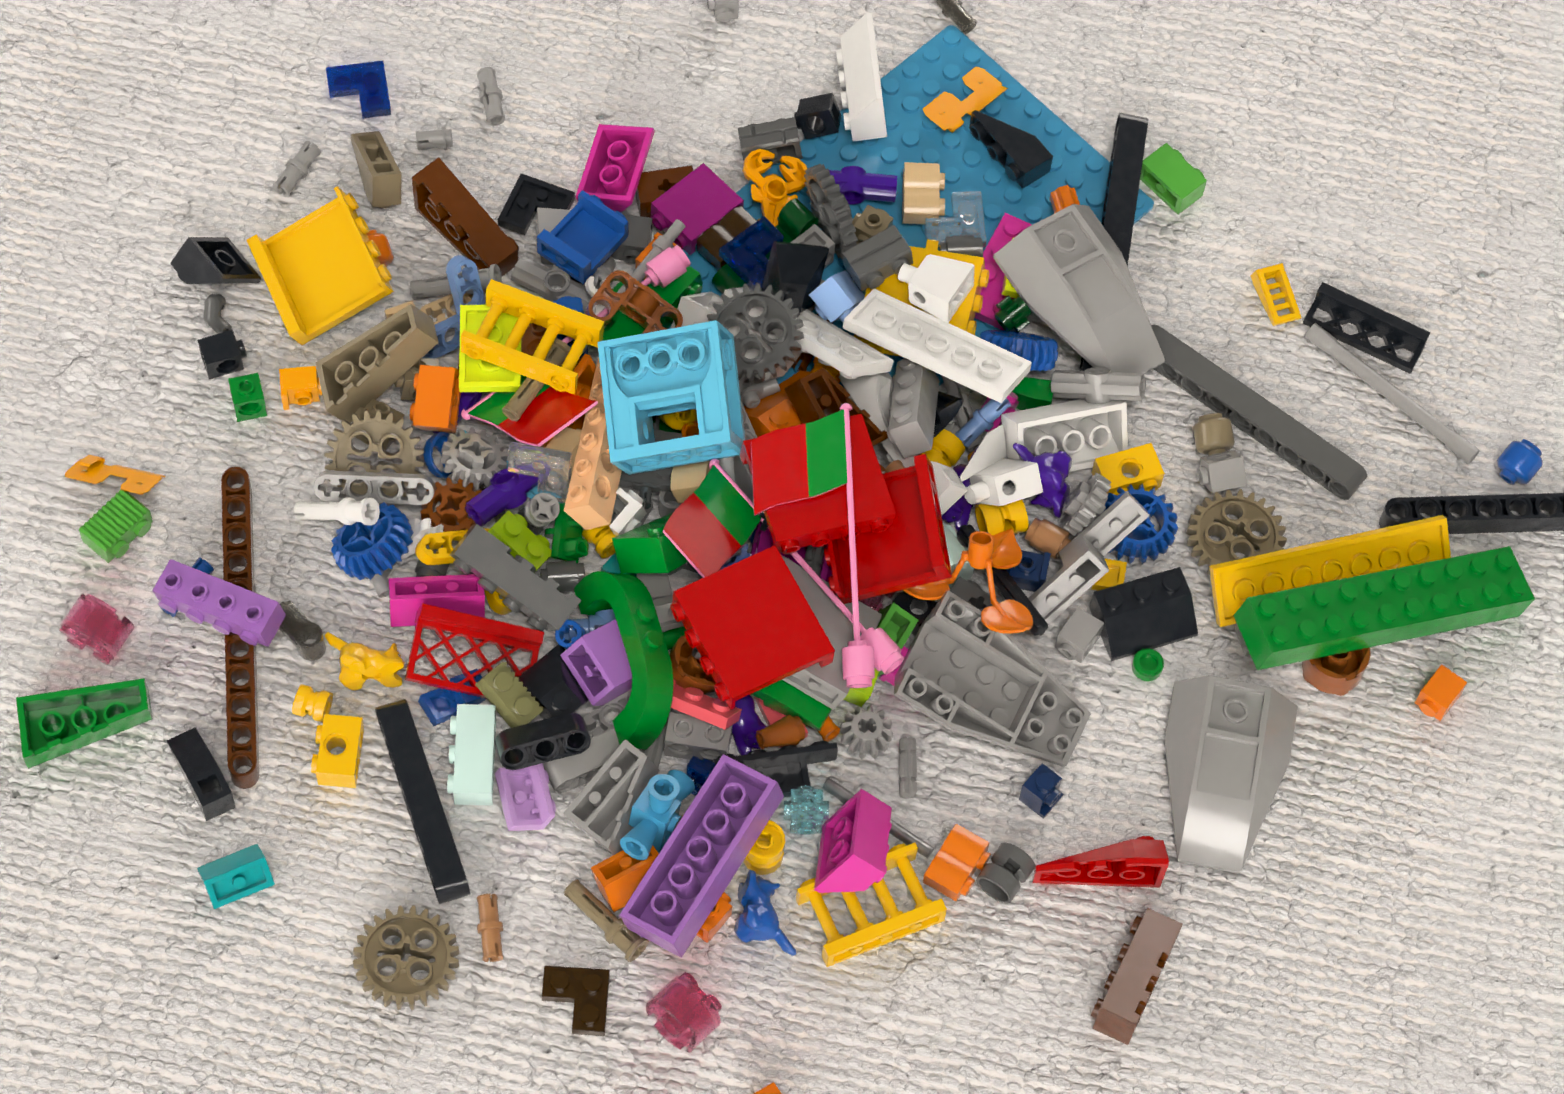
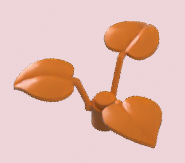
M1012 529L995 535L984 531L971 533L968 551H962L961 559L952 573V578L903 589L906 593L918 599H941L947 590L950 591L948 584L954 583L964 563L968 561L971 567L975 569L986 568L992 606L982 610V623L988 629L999 633H1020L1033 627L1032 615L1023 604L1010 599L999 603L996 599L992 567L1009 569L1020 564L1022 560V551Z

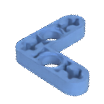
M454 256L446 267V274L457 314L434 325L439 343L422 358H439L460 347V305H486L477 266L465 256ZM472 289L474 293L472 300L464 304V294ZM450 328H454L455 335L453 339L445 342V333Z

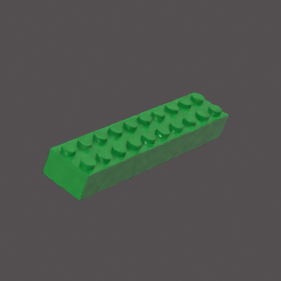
M1508 546L1248 597L1233 616L1256 669L1262 670L1519 617L1535 600V597L1511 547Z

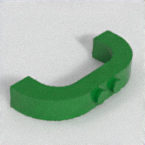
M604 571L593 572L585 576L574 588L575 595L581 599L578 604L580 612L583 615H595L598 611L613 609L632 672L630 698L625 708L613 720L619 745L624 740H627L637 749L647 750L662 732L669 716L673 698V669L652 597L640 579L630 574Z

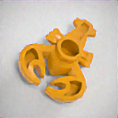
M757 149L750 152L745 158L742 171L745 178L754 183L751 184V197L753 201L761 203L763 218L757 221L765 228L764 233H768L778 225L777 218L782 208L792 199L798 198L796 194L792 196H787V194L799 192L805 187L804 182L806 180L804 175L806 174L807 166L799 158L781 156L779 161L790 167L789 169L784 164L779 165L780 172L787 183L777 174L763 177L761 174L768 171L772 167L773 162L764 163L762 160L774 159L775 154L768 150Z

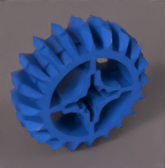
M985 330L980 334L981 339L1031 361L1030 371H1048L1055 368V362L1058 358V344L1050 337L1025 332H1007L1005 330Z
M1143 483L1139 486L1138 490H1135L1130 484L1127 487L1128 492L1148 511L1150 516L1108 553L1117 551L1118 560L1125 555L1129 557L1130 564L1134 562L1135 558H1139L1143 564L1146 562L1147 556L1155 561L1159 553L1164 555L1168 550V546L1174 543V535L1178 530L1176 524L1178 517L1177 513L1172 512L1173 503H1165V494L1158 497L1155 495V487L1148 492L1144 490ZM1119 487L1117 489L1118 496L1108 493L1105 510L1127 491ZM1152 516L1156 518L1159 524V533L1154 529L1155 525L1150 521Z
M385 502L379 505L380 514L378 521L372 526L356 522L353 525H344L336 530L337 536L331 540L334 545L331 548L333 558L336 560L335 563L351 578L357 577L359 580L367 577L371 580L375 574L382 576L386 569L390 568L393 570L392 565L396 562H402L401 556L409 552L407 546L412 544L411 536L414 532L408 522L409 519L394 505L388 506Z

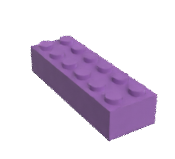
M723 754L619 916L627 929L682 958L784 798L778 782Z

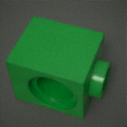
M258 373L228 379L237 422L267 416Z

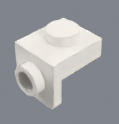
M620 487L616 494L627 506L609 526L615 536L640 527L642 524L640 521L647 514L642 505L644 500L634 491L629 490L626 493Z

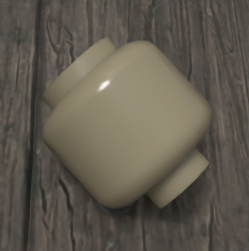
M1222 413L1200 416L1198 418L1199 422L1194 424L1193 434L1197 452L1212 455L1226 452L1234 446L1235 441L1231 421L1228 418L1222 417Z

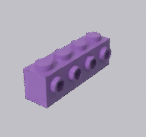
M172 559L169 560L152 590L159 600V606L171 613H175L176 610L183 612L187 618L199 624H202L203 621L210 623L214 629L223 634L229 635L230 632L237 634L240 639L253 646L259 643L269 647L286 616L279 602Z

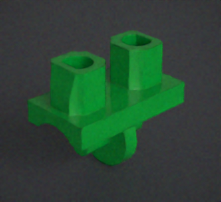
M559 503L560 511L555 519L554 528L545 529L544 536L553 539L551 558L563 561L576 560V563H578L580 557L588 555L589 544L586 539L582 538L583 527L564 512L565 503Z

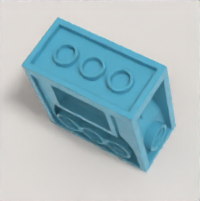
M715 320L597 342L610 463L631 475L711 461L712 459L740 456L742 443L745 440L734 336L720 322ZM696 409L699 435L655 442L652 416Z

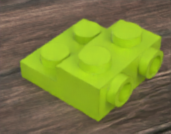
M508 510L488 531L512 550L510 554L513 557L519 555L534 565L536 571L551 556L552 550L550 549L549 541L542 535H535L527 528V521L520 514H512Z

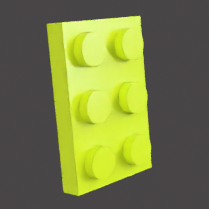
M460 305L459 392H516L521 385V374L481 359L470 358L461 352V334L465 330L476 335L490 309L486 305ZM501 313L488 339L505 345L518 317ZM522 339L516 349L522 352Z

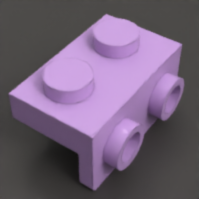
M543 763L518 770L499 768L495 772L508 831L543 830L555 817L556 812L555 802L550 796L548 787L549 776L547 771L544 770Z

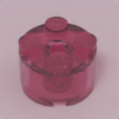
M81 593L60 624L59 631L68 637L66 641L79 650H83L86 646L94 651L92 655L97 660L108 665L116 657L135 626L125 616L120 621L115 613L117 610L92 595L87 594L85 596L84 593Z
M684 972L681 976L674 977L646 1003L648 1016L654 1014L658 1020L654 1024L658 1032L674 1047L680 1050L684 1046L688 1047L687 1052H692L721 1023L718 1013L722 1009L720 1002L713 995H706L698 987L695 978L687 972Z

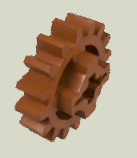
M447 478L446 485L444 486L437 481L435 482L436 489L433 498L427 504L421 505V509H423L420 511L421 520L430 518L431 527H436L440 524L444 525L443 532L469 530L476 523L472 518L468 519V513L465 509L466 503L481 493L482 490L475 491L473 483H469L466 487L462 486L463 480L460 478L457 484H453L452 480ZM440 502L441 504L436 507V511L433 513L436 504Z

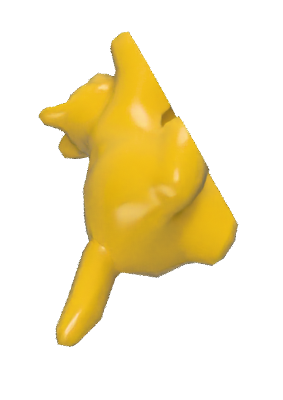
M329 632L325 634L328 643L340 651L339 663L341 671L339 681L346 688L359 690L367 679H374L382 685L391 688L402 685V678L397 672L404 668L405 662L397 651L396 643H393L389 649L380 651L361 643H347Z

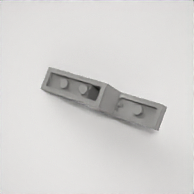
M1128 491L1059 552L1064 566L1028 598L1048 625L1109 571L1104 556L1150 516L1148 511Z

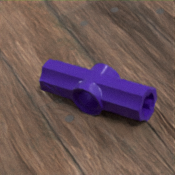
M846 166L841 171L829 170L830 175L834 176L835 184H839L841 195H844L850 205L860 204L864 200L895 202L898 178L895 175L866 173L859 166Z
M535 451L514 468L498 471L492 476L491 485L466 503L465 509L468 515L476 524L483 526L503 510L519 507L527 500V492L551 475L553 469L549 461L545 459L542 453Z

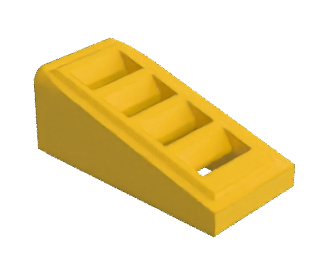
M1283 263L1255 270L1250 275L1255 290L1273 326L1302 318ZM1275 279L1276 283L1267 285L1266 280ZM1279 288L1280 293L1270 294V290ZM1282 298L1285 301V303L1278 305H1274L1273 302L1274 300ZM1289 309V314L1278 316L1277 311Z

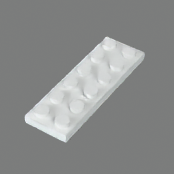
M749 286V290L754 291L755 286ZM743 287L735 288L739 294L743 292ZM726 289L724 295L729 298L733 297L732 289ZM754 307L749 311V315L758 317L763 313L764 308ZM808 309L801 312L796 318L801 319L804 324L802 328L797 329L804 334V339L796 340L801 345V351L814 355L821 364L832 366L839 370L841 376L848 379H857L860 376H876L878 373L891 371L893 359L822 319ZM779 328L772 330L775 332V336L778 338H780L784 332L782 329Z
M873 289L848 314L843 322V329L1000 403L1006 399L1031 369V361L876 289Z

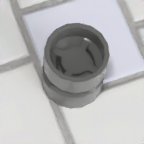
M1004 842L1000 844L991 857L992 863L986 864L980 872L976 882L988 896L1001 903L1008 904L1011 903L1020 890V883L1026 882L1036 865L1025 851L1011 843Z

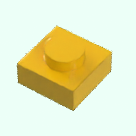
M1105 558L1109 571L1092 585L1091 590L1098 591L1123 584L1127 562Z

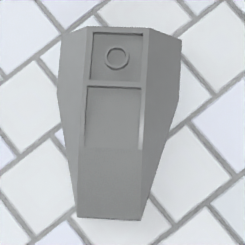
M1072 204L1027 227L994 254V260L1027 306L1092 367L1110 368L1112 372L1145 374L1165 362L1123 254L1089 206Z
M947 590L921 624L897 671L894 682V696L948 729L1062 767L1067 766L1091 713L1011 633H999L988 629L981 621L982 611Z
M1212 675L1174 682L1164 741L1177 862L1237 874L1241 873L1290 763L1298 706L1274 688Z

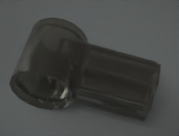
M291 600L280 603L286 616L279 630L298 649V653L303 659L315 661L325 654L326 644L320 626L311 622ZM308 639H316L312 644L304 643Z

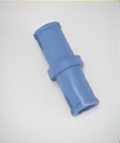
M1007 398L1002 403L991 399L980 410L976 409L972 413L973 417L955 435L962 443L965 442L964 446L969 448L986 429L990 430L994 426L993 422L1011 407V403Z

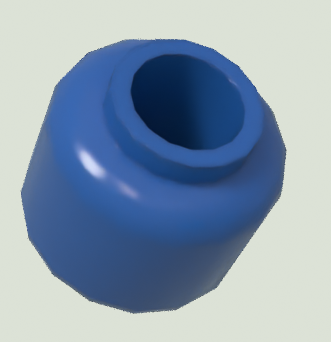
M1525 439L1521 442H1511L1497 459V465L1501 470L1499 473L1500 477L1511 485H1514L1516 482L1519 484L1529 483L1543 465L1542 458L1540 457L1542 452L1537 446Z

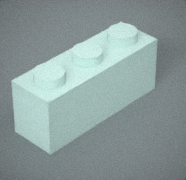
M457 704V716H451L450 735H456L455 745H449V764H454V774H448L447 792L453 793L454 805H493L496 736L495 705Z

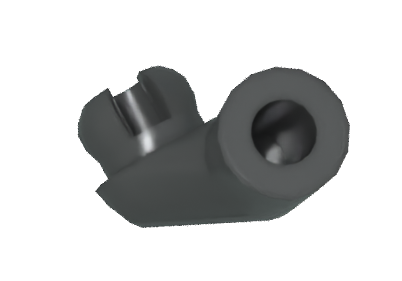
M211 294L204 301V321L217 334L232 330V326L221 317V310L224 309L226 304L224 296L221 294Z

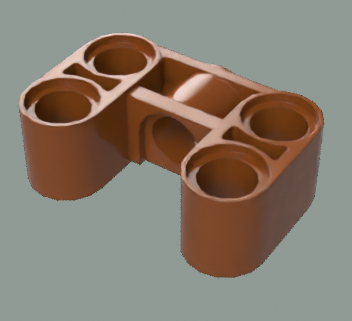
M621 270L614 271L608 275L590 300L585 312L588 316L604 321V326H606L620 310L645 328L642 334L666 330L660 323V318L664 316L674 320V328L681 327L683 323L682 314L677 308L662 299L654 290ZM620 281L625 285L626 291L616 293L611 289L610 283ZM595 305L605 306L608 315L605 317L596 316L593 312V307Z

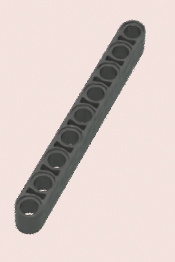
M1155 324L1151 325L1165 358L1163 364L1154 368L1155 371L1214 412L1222 413V417L1228 418L1237 428L1340 499L1349 500L1365 481L1367 472L1358 462L1164 328Z

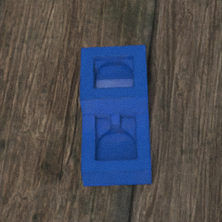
M474 669V670H471V671H469V672H470V674H473L474 672H476V671H478V670H477V669ZM460 674L450 678L449 681L458 683L466 677L464 674ZM479 674L474 677V680L477 683L483 677ZM466 682L465 684H463V685L471 686L469 682ZM438 688L422 694L418 703L432 725L436 726L450 720L451 716H457V704L478 705L486 699Z

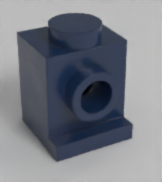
M1021 550L1022 560L1020 564L1006 570L1022 590L1035 592L1046 582L1051 553L1045 552L1043 555Z
M1041 763L1022 785L1019 800L1044 819L1064 795L1059 790L1062 778Z

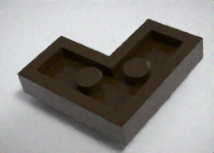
M544 966L542 1001L574 1003L572 1034L605 1036L610 970Z

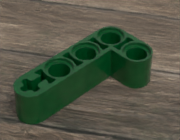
M792 199L780 211L778 225L718 270L712 278V285L722 294H724L726 289H732L733 287L741 288L744 284H747L748 287L755 286L756 283L762 285L773 241L791 243L814 224L818 226V218L798 199Z

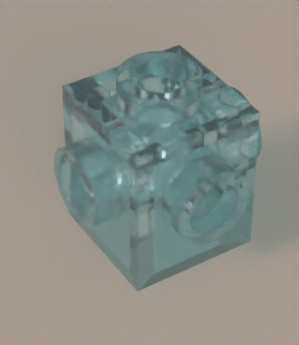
M801 786L797 789H791L790 801H784V820H789L790 833L803 835L822 833L823 820H829V801H823V790L815 789L812 786Z

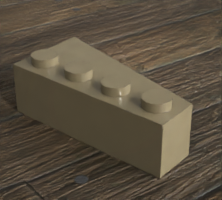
M410 304L317 361L316 368L326 411L340 420L345 419L351 423L353 421L352 414L356 413L360 406L365 408L372 398L376 400L439 343L433 318Z

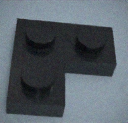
M521 173L498 218V226L526 235L537 212V208L570 210L575 200V192Z

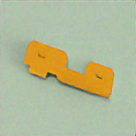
M976 66L962 77L964 84L974 91L963 101H960L953 94L944 91L922 110L925 116L942 130L948 129L953 133L964 124L961 117L966 113L971 115L974 110L980 112L1008 88L1002 86V83L985 69Z
M90 454L77 461L65 472V477L93 484L103 482L109 475L126 478L127 480L121 484L120 490L140 495L150 491L162 479L161 477L165 478L164 475L125 466L104 465L105 458Z

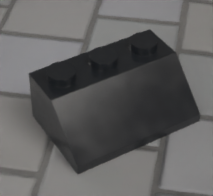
M1180 567L1093 592L1089 609L1092 616L1104 622L1101 638L1111 661L1135 655L1142 649H1155L1198 636L1192 594Z

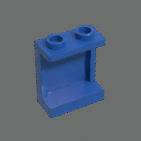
M582 190L578 194L577 205L551 232L543 229L537 236V253L582 284H585L587 279L597 271V268L603 265L628 238L629 222L622 213L611 210L597 196L589 195Z

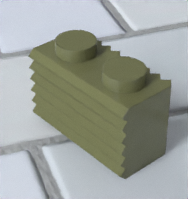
M507 662L500 663L475 683L491 705H495L496 711L510 728L528 724L543 711V707L539 706V702L535 701V697L531 696V692L527 691V687H523V682H519V677H515V672H511V667H507Z

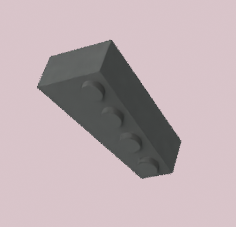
M478 524L472 525L450 553V556L455 559L453 565L467 575L471 571L480 578L477 583L489 593L498 592L505 598L502 603L515 613H518L519 610L529 617L527 622L536 630H559L581 599L574 594L567 598L559 592L561 590L559 583L543 574L540 576L536 575V568L533 564L519 555L513 557L510 554L512 550Z

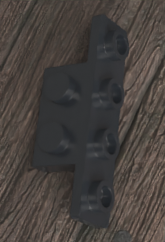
M817 741L805 747L788 745L776 751L766 752L759 749L749 752L748 755H724L777 781L784 797L811 794L807 764L836 760L838 746L836 742ZM722 755L711 760V772Z

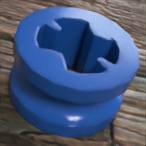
M566 620L562 627L555 631V638L559 645L568 649L580 637L585 635L586 631L583 626L575 621ZM570 628L577 632V637H572L571 643L564 638V634H568Z

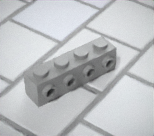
M903 358L897 362L896 374L893 376L894 390L891 392L892 406L889 409L890 422L887 427V435L892 444L896 443L905 459L932 450L939 379L934 371Z

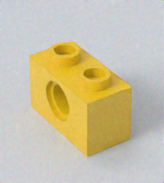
M1152 443L1095 458L1091 472L1093 476L1095 473H1098L1111 481V488L1107 494L1112 493L1117 496L1119 495L1117 492L1119 487L1124 491H1128L1127 487L1130 484L1135 490H1138L1142 483L1145 491L1149 492L1154 487L1155 490H1158L1161 487L1165 474ZM1124 473H1130V474H1132L1135 478H1128V477L1124 476L1123 474H1124Z
M324 714L323 725H317L315 741L316 744H320L319 753L313 754L311 773H316L318 785L356 788L364 736L362 717ZM335 747H341L345 749L342 753L337 755L330 753V751Z

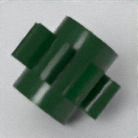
M1008 295L996 304L999 311L994 316L1005 331L1009 332L1014 328L1018 333L1030 324L1027 317L1032 312L1019 296L1012 300Z

